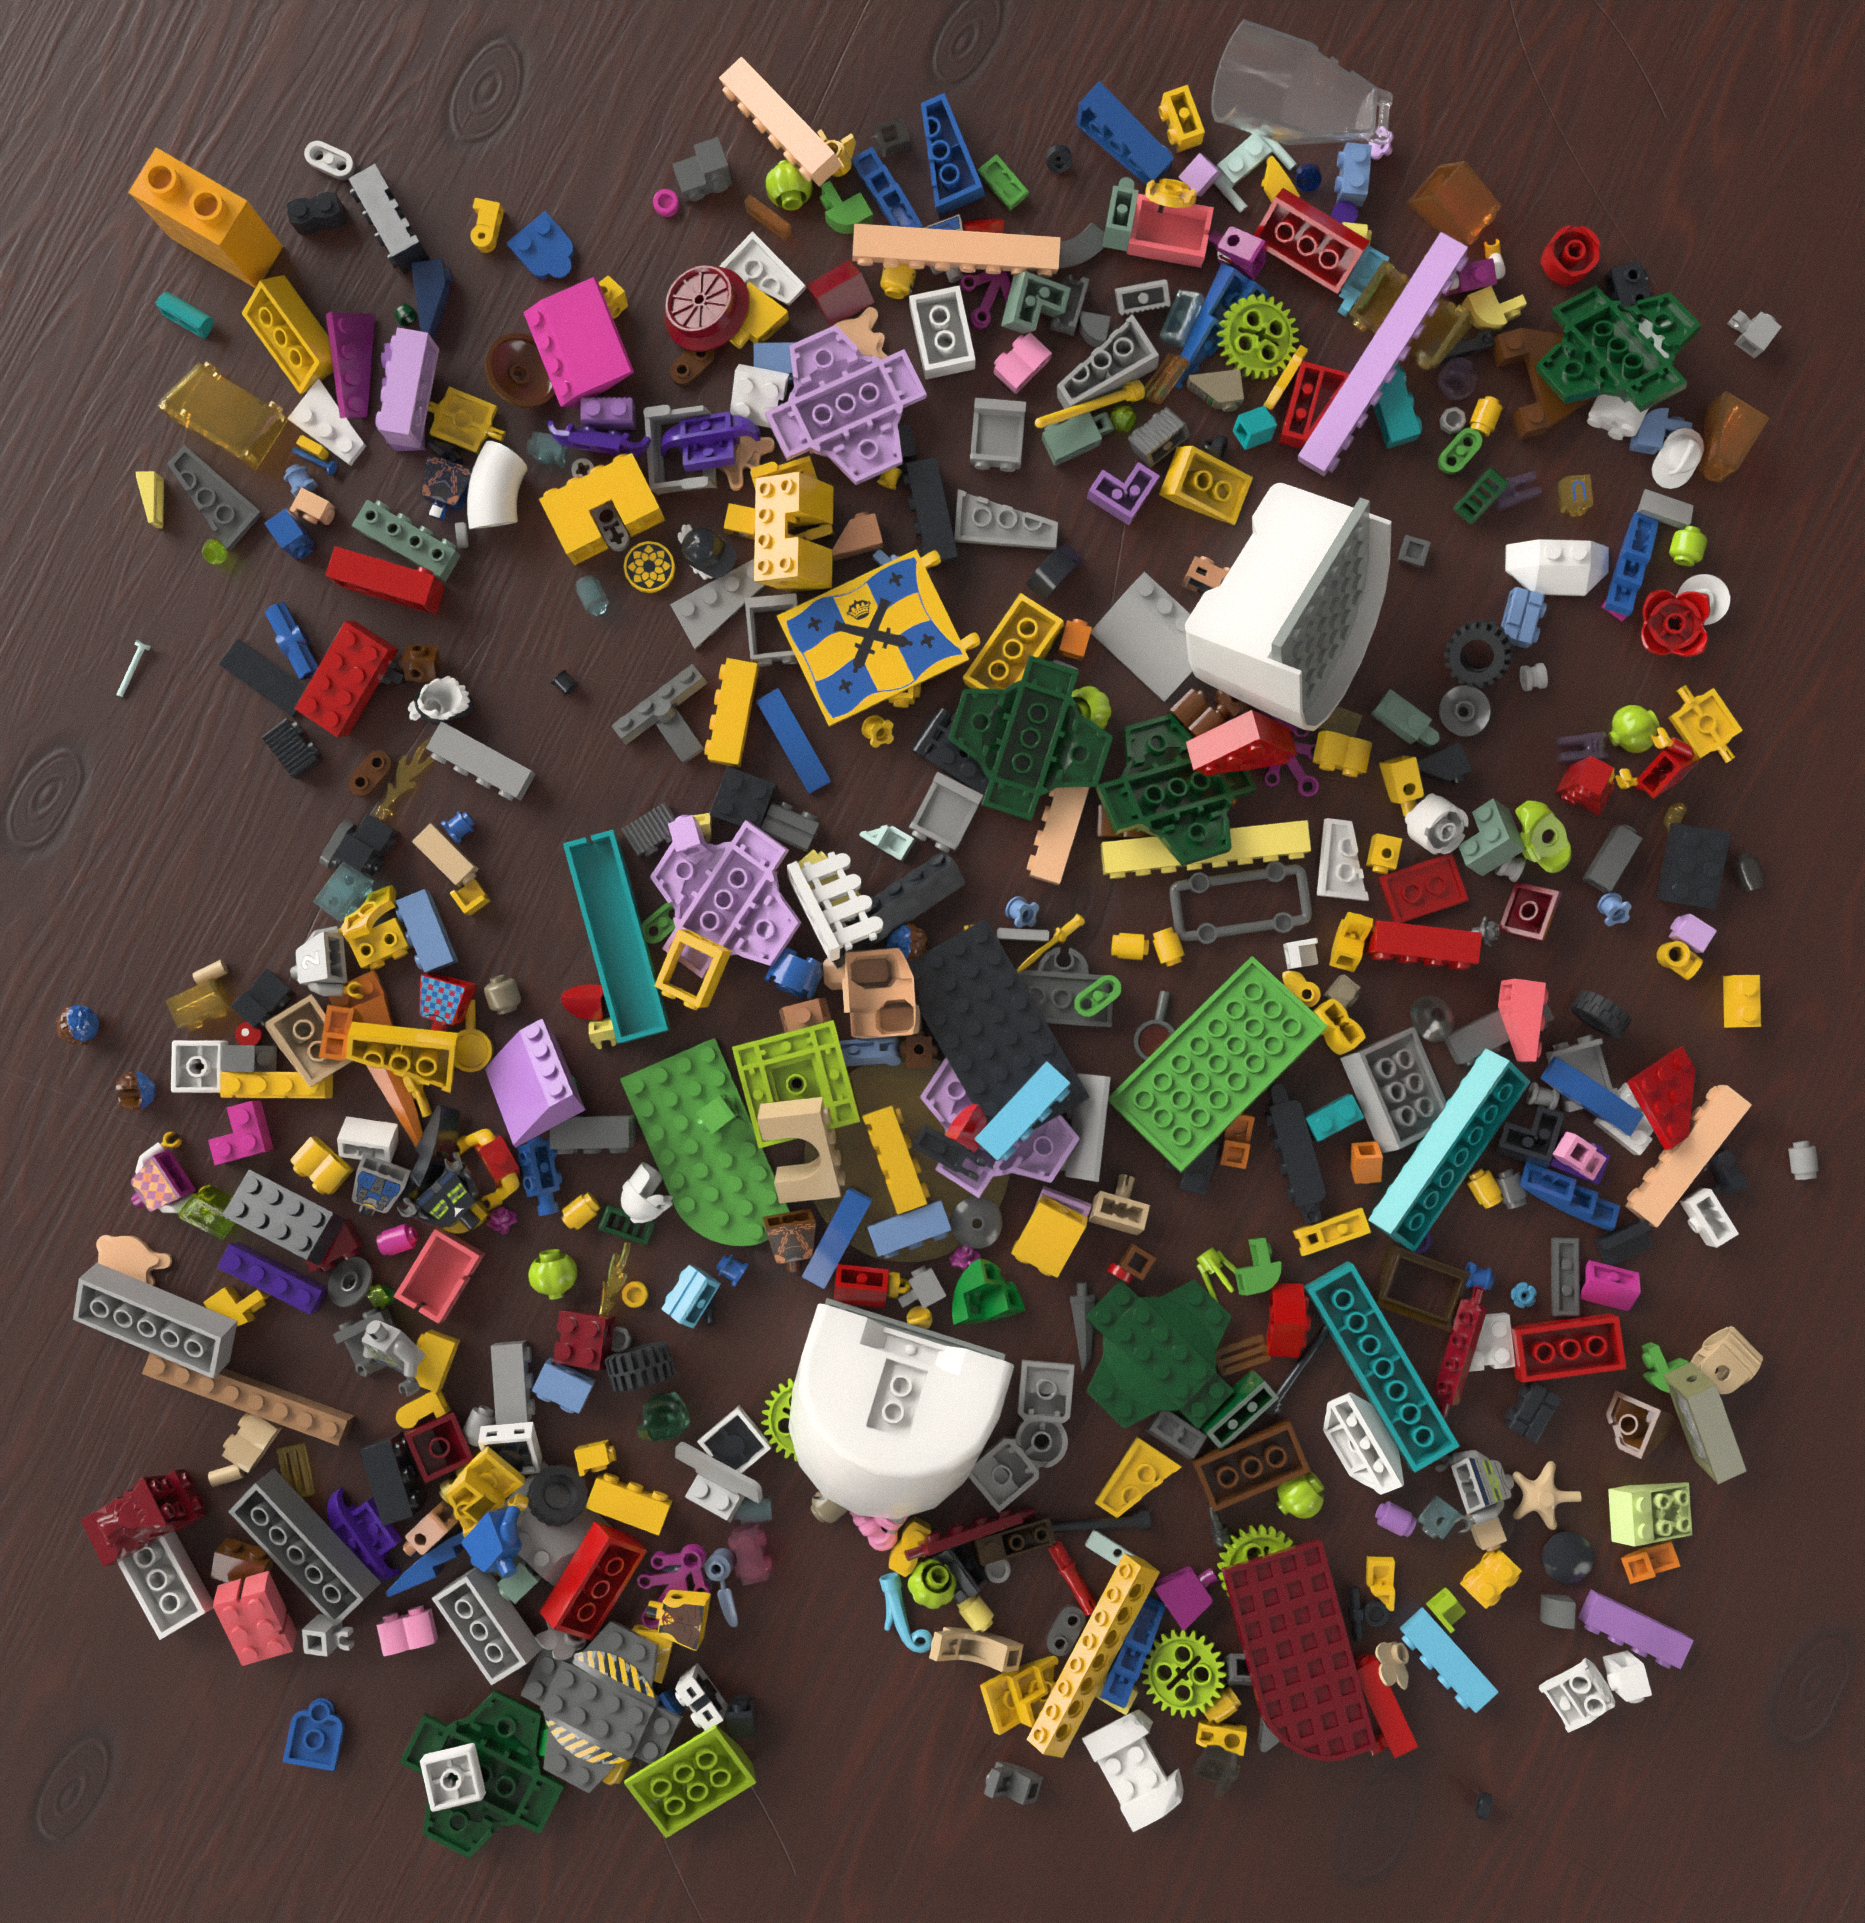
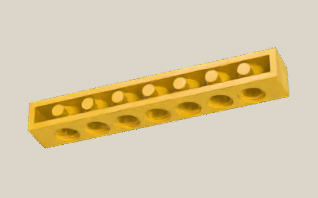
M1124 1553L1027 1738L1042 1754L1063 1758L1160 1573V1571L1144 1559Z

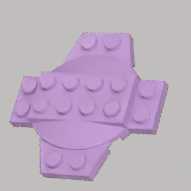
M837 325L790 345L794 388L790 392L788 402L765 412V417L786 460L793 459L808 451L810 454L814 452L818 455L829 457L855 485L902 465L898 423L901 419L903 408L921 401L927 396L905 349L883 359L873 355L872 357L864 356Z
M746 820L732 842H724L719 845L705 842L707 851L685 859L676 852L672 842L650 876L666 901L671 903L675 909V918L673 920L676 928L662 949L668 953L678 929H689L732 950L730 956L737 954L741 957L773 966L801 924L797 915L779 892L777 868L789 850ZM685 944L678 961L700 978H705L713 957Z
M945 1058L920 1098L947 1132L956 1116L964 1108L972 1105V1102L948 1060ZM1060 1115L1034 1130L1026 1141L1023 1142L1020 1139L1013 1146L1016 1151L1007 1161L1003 1158L999 1162L996 1161L983 1147L979 1146L973 1154L987 1161L986 1166L980 1167L967 1157L962 1164V1167L977 1173L979 1176L977 1182L960 1172H954L940 1163L935 1170L980 1198L991 1179L995 1176L1014 1173L1052 1183L1080 1138Z

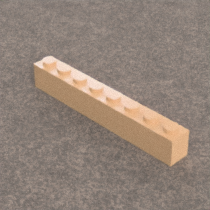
M854 224L852 261H858L857 264L862 266H872L873 262L883 263V266L890 268L899 267V264H908L911 269H924V266H935V270L949 271L950 267L960 268L961 272L973 273L975 269H983L988 274H1001V271H1011V275L1014 276L1026 271L1037 273V276L1043 278L1052 277V274H1056L1059 269L1060 237Z

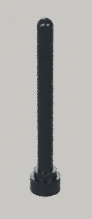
M1323 1324L1276 1390L1275 1394L1279 1399L1265 1411L1276 1419L1281 1412L1282 1400L1330 1333L1325 1324Z
M1139 1509V1512L1134 1513L1132 1516L1051 1523L1053 1533L1135 1526V1529L1140 1528L1141 1531L1151 1530L1149 1509Z

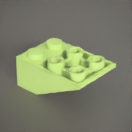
M1689 1483L1628 1485L1608 1489L1612 1542L1640 1546L1692 1535Z

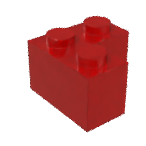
M1276 1282L1271 1288L1268 1298L1270 1321L1266 1334L1268 1356L1299 1358L1301 1348L1306 1347V1331H1310L1311 1318L1306 1315L1309 1297L1304 1295L1303 1284Z

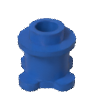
M457 811V815L450 821L443 820L441 824L456 843H461L462 836L469 831H475L472 827L475 822L467 812L462 814L460 811Z
M733 1254L729 1258L724 1255L716 1267L720 1271L717 1276H724L733 1282L731 1285L735 1287L749 1264L746 1262L742 1264L732 1257Z
M1469 1261L1465 1271L1471 1273V1275H1469L1465 1287L1481 1286L1490 1290L1494 1283V1275L1491 1274V1269L1486 1268L1485 1270L1476 1267L1475 1263Z

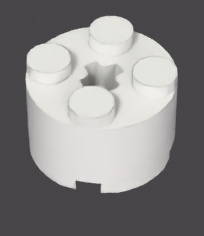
M1600 395L1597 396L1589 412L1587 423L1593 427L1609 431L1608 435L1613 439L1622 440L1624 436L1630 437L1637 434L1648 409L1640 413L1630 401L1624 403L1620 397Z
M1431 793L1414 810L1408 812L1405 817V823L1407 824L1408 835L1413 841L1432 854H1448L1463 841L1465 837L1463 830L1464 826L1468 827V817L1463 810L1445 798Z

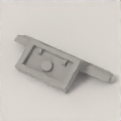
M680 1442L676 1446L675 1458L695 1468L696 1473H698L685 1498L729 1523L732 1521L745 1496L758 1504L760 1503L763 1496L758 1482L685 1442Z

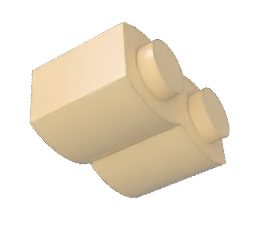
M245 1413L238 1423V1426L241 1427L236 1435L231 1434L224 1443L223 1448H225L222 1456L249 1473L260 1462L269 1446L281 1431L282 1426L256 1415Z

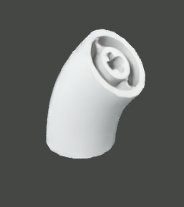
M487 441L472 470L467 496L469 529L489 528L518 522L517 498L521 482L528 470L527 465L512 450L494 441Z

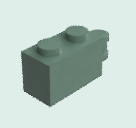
M1124 177L1119 181L1118 186H1113L1102 247L1123 251L1128 249L1139 191L1134 189V181L1131 178Z
M1090 412L1072 417L1060 425L1055 423L1047 426L1042 434V442L1055 467L1100 446L1102 436L1112 432L1115 428L1107 412L1093 418ZM1099 422L1103 427L1100 430H1098L1096 424Z
M1391 689L1383 695L1370 713L1372 717L1410 745L1417 741L1424 747H1431L1439 741L1438 732L1429 726L1432 719Z

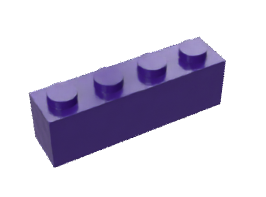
M240 1242L228 1245L217 1268L308 1314L319 1311L328 1293L327 1286Z

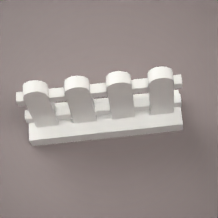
M834 852L828 854V859L812 865L810 861L803 863L804 868L800 869L797 861L787 865L788 879L830 962L840 958V949L843 947L848 951L852 949L853 943L868 937L871 941L877 939L876 934L882 931L883 921L876 916L868 918L865 914L871 910L872 900L866 895L856 896L855 891H858L861 887V878L856 874L845 875L844 871L850 867V857L847 854L835 855ZM837 874L838 880L823 886L821 885L819 880ZM809 884H813L815 889L811 890ZM845 895L849 897V901L834 907L830 903V901ZM820 905L824 906V911L821 910ZM856 916L859 917L861 922L843 928L841 922ZM834 926L836 932H832L830 927Z

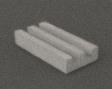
M999 928L997 929V939L1048 942L1049 931Z

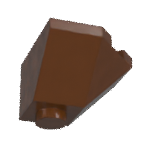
M1616 1390L1606 1412L1608 1422L1612 1425L1616 1436L1615 1441L1618 1449L1642 1460L1665 1440L1674 1418L1672 1414Z

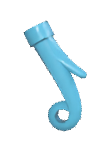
M893 1572L880 1577V1585L886 1599L885 1630L889 1631L894 1621L901 1640L906 1647L917 1653L929 1651L933 1640L930 1632L921 1629L911 1634L902 1597V1582L899 1573ZM918 1637H923L926 1642L919 1644L915 1640Z

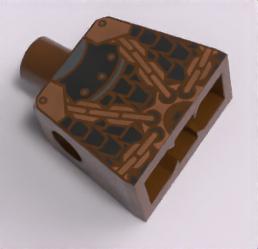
M805 1209L762 1217L776 1263H785L788 1272L799 1271L801 1269V1260L810 1259L813 1256L816 1222L812 1210Z

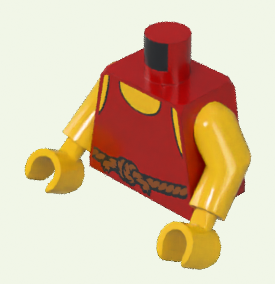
M482 1129L468 1136L462 1135L456 1142L460 1149L457 1153L461 1155L471 1147H474L497 1188L495 1192L483 1196L482 1202L489 1201L490 1207L487 1209L488 1211L502 1206L503 1200L516 1191L520 1184L518 1179L520 1178V1169L502 1136L494 1135L489 1129Z

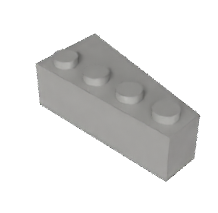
M1133 314L1126 319V322L1119 329H1116L1109 336L1107 341L1100 347H1097L1087 360L1080 363L1057 385V398L1064 409L1117 392L1126 386L1127 382L1139 379L1158 368L1159 354Z

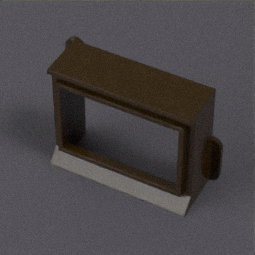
M1392 1244L1386 1245L1379 1263V1269L1383 1272L1373 1298L1377 1306L1451 1333L1452 1324L1471 1273ZM1400 1257L1457 1278L1443 1317L1387 1297Z

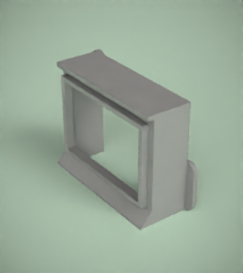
M668 405L645 408L643 411L646 436L651 439L647 449L650 490L660 495L701 488H717L716 467L702 469V477L666 482L664 456H661L660 452L662 439L661 425L680 423V419L710 415L712 413L703 405L673 410Z

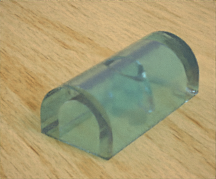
M1178 290L1160 334V337L1165 342L1176 347L1185 346L1204 297L1200 293Z

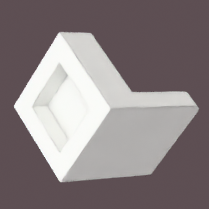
M1313 938L1283 944L1287 969L1318 964L1315 946L1318 943V939Z

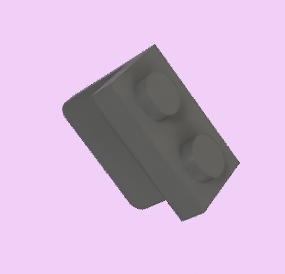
M377 1308L362 1314L364 1320L357 1323L353 1319L339 1325L340 1331L333 1334L337 1344L342 1341L345 1342L355 1366L365 1359L363 1356L364 1345L361 1341L370 1322L379 1320L397 1328L388 1308L378 1312ZM374 1359L377 1364V1369L374 1372L386 1367V1365ZM363 1370L359 1374L364 1377L365 1371Z

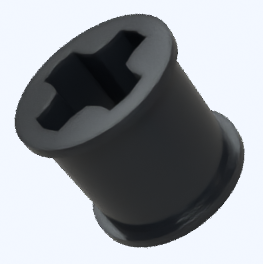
M563 670L556 675L551 684L566 697L577 687L578 681H575L567 673V670Z

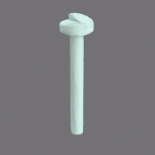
M139 640L135 642V645L139 647L117 692V695L123 697L144 650L149 651L151 646L145 645Z

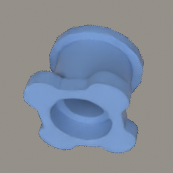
M299 464L292 465L286 469L284 476L285 482H289L291 485V493L295 497H297L301 488L310 492L318 487L317 483L312 478L310 479L307 474V467L300 466Z
M1613 892L1603 895L1597 905L1598 910L1607 916L1605 919L1607 926H1613L1620 922L1625 923L1630 918L1628 914L1632 906L1629 902L1622 903V897L1619 893Z
M1017 896L1008 902L1005 914L1007 918L1014 921L1015 926L1018 928L1026 925L1033 927L1036 924V913L1039 910V905L1035 902L1028 904L1023 897Z

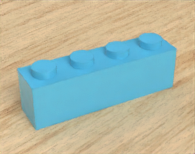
M1046 1061L976 1136L975 1141L996 1161L999 1162L1002 1158L1007 1161L1016 1151L1013 1146L1020 1139L1023 1142L1026 1141L1034 1132L1032 1126L1038 1120L1043 1122L1052 1113L1050 1107L1056 1100L1061 1103L1071 1092L1067 1089L1070 1086V1082Z
M1423 1607L1400 1627V1630L1405 1634L1401 1639L1412 1651L1417 1648L1423 1654L1419 1659L1429 1670L1434 1667L1440 1673L1437 1679L1447 1690L1452 1687L1458 1693L1454 1698L1465 1710L1470 1707L1477 1713L1498 1693L1497 1689Z

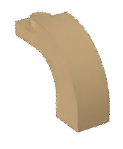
M944 1627L943 1631L934 1632L929 1658L935 1661H972L989 1666L1000 1672L1018 1671L1023 1644L1003 1636L979 1630L974 1632L968 1628Z

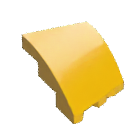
M488 1446L465 1467L446 1492V1497L454 1508L456 1520L459 1519L463 1528L464 1537L470 1533L488 1511L499 1510L503 1507L505 1499L525 1483V1477Z
M1053 1655L1021 1665L1018 1671L1004 1672L980 1685L994 1733L1001 1735L1020 1723L1033 1728L1056 1684L1053 1681L1055 1665H1058V1658Z

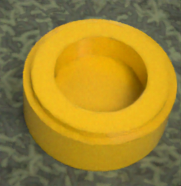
M640 1281L628 1283L622 1291L624 1303L632 1308L642 1306L649 1297L647 1286Z

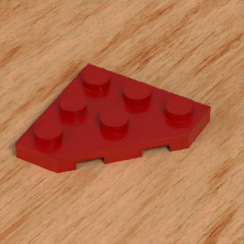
M1683 1046L1675 1048L1626 1082L1665 1150L1674 1148L1689 1137L1695 1067Z

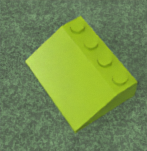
M716 1724L624 1780L626 1787L665 1838L757 1783L751 1760L740 1745Z

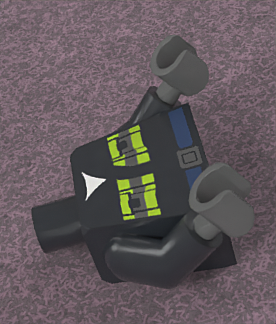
M453 1153L455 1160H457L454 1163H450L445 1158V1165L448 1170L415 1201L418 1206H414L409 1198L403 1199L409 1205L405 1210L397 1207L403 1217L411 1216L425 1225L438 1228H450L460 1221L469 1231L481 1221L471 1210L480 1201L477 1197L479 1194L477 1177L465 1163L461 1162L459 1153Z

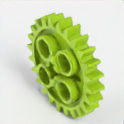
M1254 294L1250 295L1247 300L1243 297L1238 300V304L1234 303L1230 306L1231 311H1226L1223 314L1227 320L1219 322V325L1224 330L1217 333L1219 337H1223V341L1217 345L1225 347V351L1220 355H1228L1229 359L1226 365L1234 363V370L1242 369L1243 378L1247 377L1250 373L1252 380L1257 379L1259 375L1262 380L1268 378L1269 375L1273 377L1278 374V370L1286 369L1284 363L1288 364L1292 359L1289 354H1294L1297 351L1292 344L1299 342V339L1293 337V333L1299 330L1298 328H1291V324L1296 319H1288L1287 315L1290 309L1282 311V301L1274 305L1273 296L1268 298L1266 302L1264 294L1258 296L1257 300ZM1247 315L1252 316L1254 319V326L1248 323ZM1270 324L1276 327V335L1271 333ZM1240 339L1246 343V350L1240 348ZM1263 348L1269 353L1268 360L1262 356Z
M789 1378V1387L782 1383L778 1384L781 1392L778 1393L773 1390L771 1394L775 1399L765 1400V1403L770 1406V1410L762 1411L763 1414L768 1416V1419L762 1421L761 1424L769 1425V1429L764 1432V1435L772 1434L773 1436L769 1441V1445L777 1442L779 1445L776 1448V1452L778 1453L785 1449V1458L794 1453V1459L797 1462L798 1459L790 1432H784L780 1426L783 1418H790V1414L783 1411L784 1407L791 1409L794 1381L792 1378Z
M1262 1524L1259 1525L1258 1531L1250 1525L1249 1533L1246 1534L1242 1529H1239L1241 1537L1230 1536L1233 1541L1232 1545L1224 1543L1228 1551L1227 1553H1219L1224 1562L1218 1563L1217 1566L1222 1570V1568L1290 1548L1293 1547L1291 1546L1293 1541L1289 1537L1285 1538V1534L1281 1530L1276 1533V1529L1273 1526H1270L1266 1532ZM1257 1547V1551L1253 1556H1247L1250 1548ZM1223 1572L1218 1574V1577L1224 1581L1221 1584L1222 1588L1227 1590Z
M1173 1629L1171 1630V1638L1166 1633H1163L1161 1635L1163 1643L1157 1639L1153 1641L1156 1649L1151 1648L1149 1653L1151 1658H1145L1144 1661L1149 1666L1141 1670V1673L1148 1675V1678L1142 1681V1683L1151 1685V1688L1146 1692L1147 1695L1155 1693L1156 1697L1153 1703L1155 1704L1161 1700L1163 1702L1161 1710L1164 1711L1168 1706L1171 1707L1172 1716L1180 1710L1182 1718H1185L1187 1711L1190 1710L1192 1716L1195 1717L1197 1715V1708L1205 1713L1207 1711L1205 1703L1213 1707L1215 1701L1212 1696L1220 1698L1222 1694L1217 1688H1224L1226 1686L1224 1682L1220 1681V1678L1227 1676L1226 1672L1220 1671V1667L1224 1666L1226 1662L1217 1660V1657L1222 1652L1212 1651L1215 1642L1207 1645L1205 1643L1207 1635H1203L1198 1639L1197 1630H1194L1188 1636L1185 1629L1181 1631L1179 1636L1177 1631ZM1179 1647H1186L1190 1651L1189 1660H1182L1178 1656ZM1196 1656H1200L1201 1660L1187 1673V1676L1183 1677L1169 1690L1167 1686L1181 1673L1180 1668L1184 1669ZM1161 1665L1170 1667L1172 1671L1171 1678L1166 1679L1161 1676L1159 1671ZM1198 1667H1204L1208 1670V1680H1200L1197 1677L1196 1670ZM1179 1685H1185L1189 1688L1190 1697L1188 1699H1184L1178 1694Z

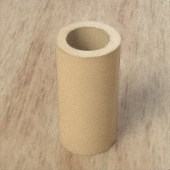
M221 959L194 972L193 978L197 985L201 987L229 973L227 965Z
M233 1464L209 1472V1482L212 1487H216L244 1478L245 1471Z

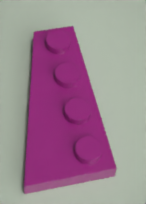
M327 313L326 319L340 418L352 419L366 418L368 414L375 314Z

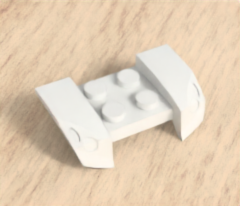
M1139 1709L1082 1738L1094 1762H1098L1121 1804L1120 1809L1133 1832L1164 1817L1181 1803L1184 1793L1179 1769L1167 1777L1148 1744L1145 1735L1150 1732L1153 1721Z

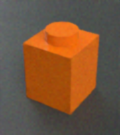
M1067 620L1058 655L1082 661L1092 627L1087 626L1088 623L1083 620Z
M1378 1142L1352 1143L1350 1169L1355 1184L1381 1182L1383 1156Z

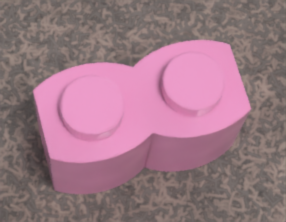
M1031 332L1025 337L1020 335L1012 344L1013 350L1008 354L1003 352L994 362L996 365L994 367V374L1014 394L1018 393L1050 361L1052 353Z
M418 1606L409 1609V1614L399 1616L398 1612L384 1615L382 1617L383 1620L377 1624L383 1656L434 1644L438 1640L432 1608L424 1609V1606Z

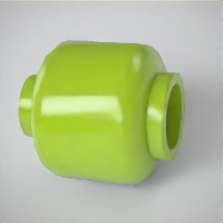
M1686 526L1684 530L1675 532L1669 554L1674 558L1673 561L1676 564L1694 566V563L1702 560L1707 538L1700 533L1701 529L1694 526Z

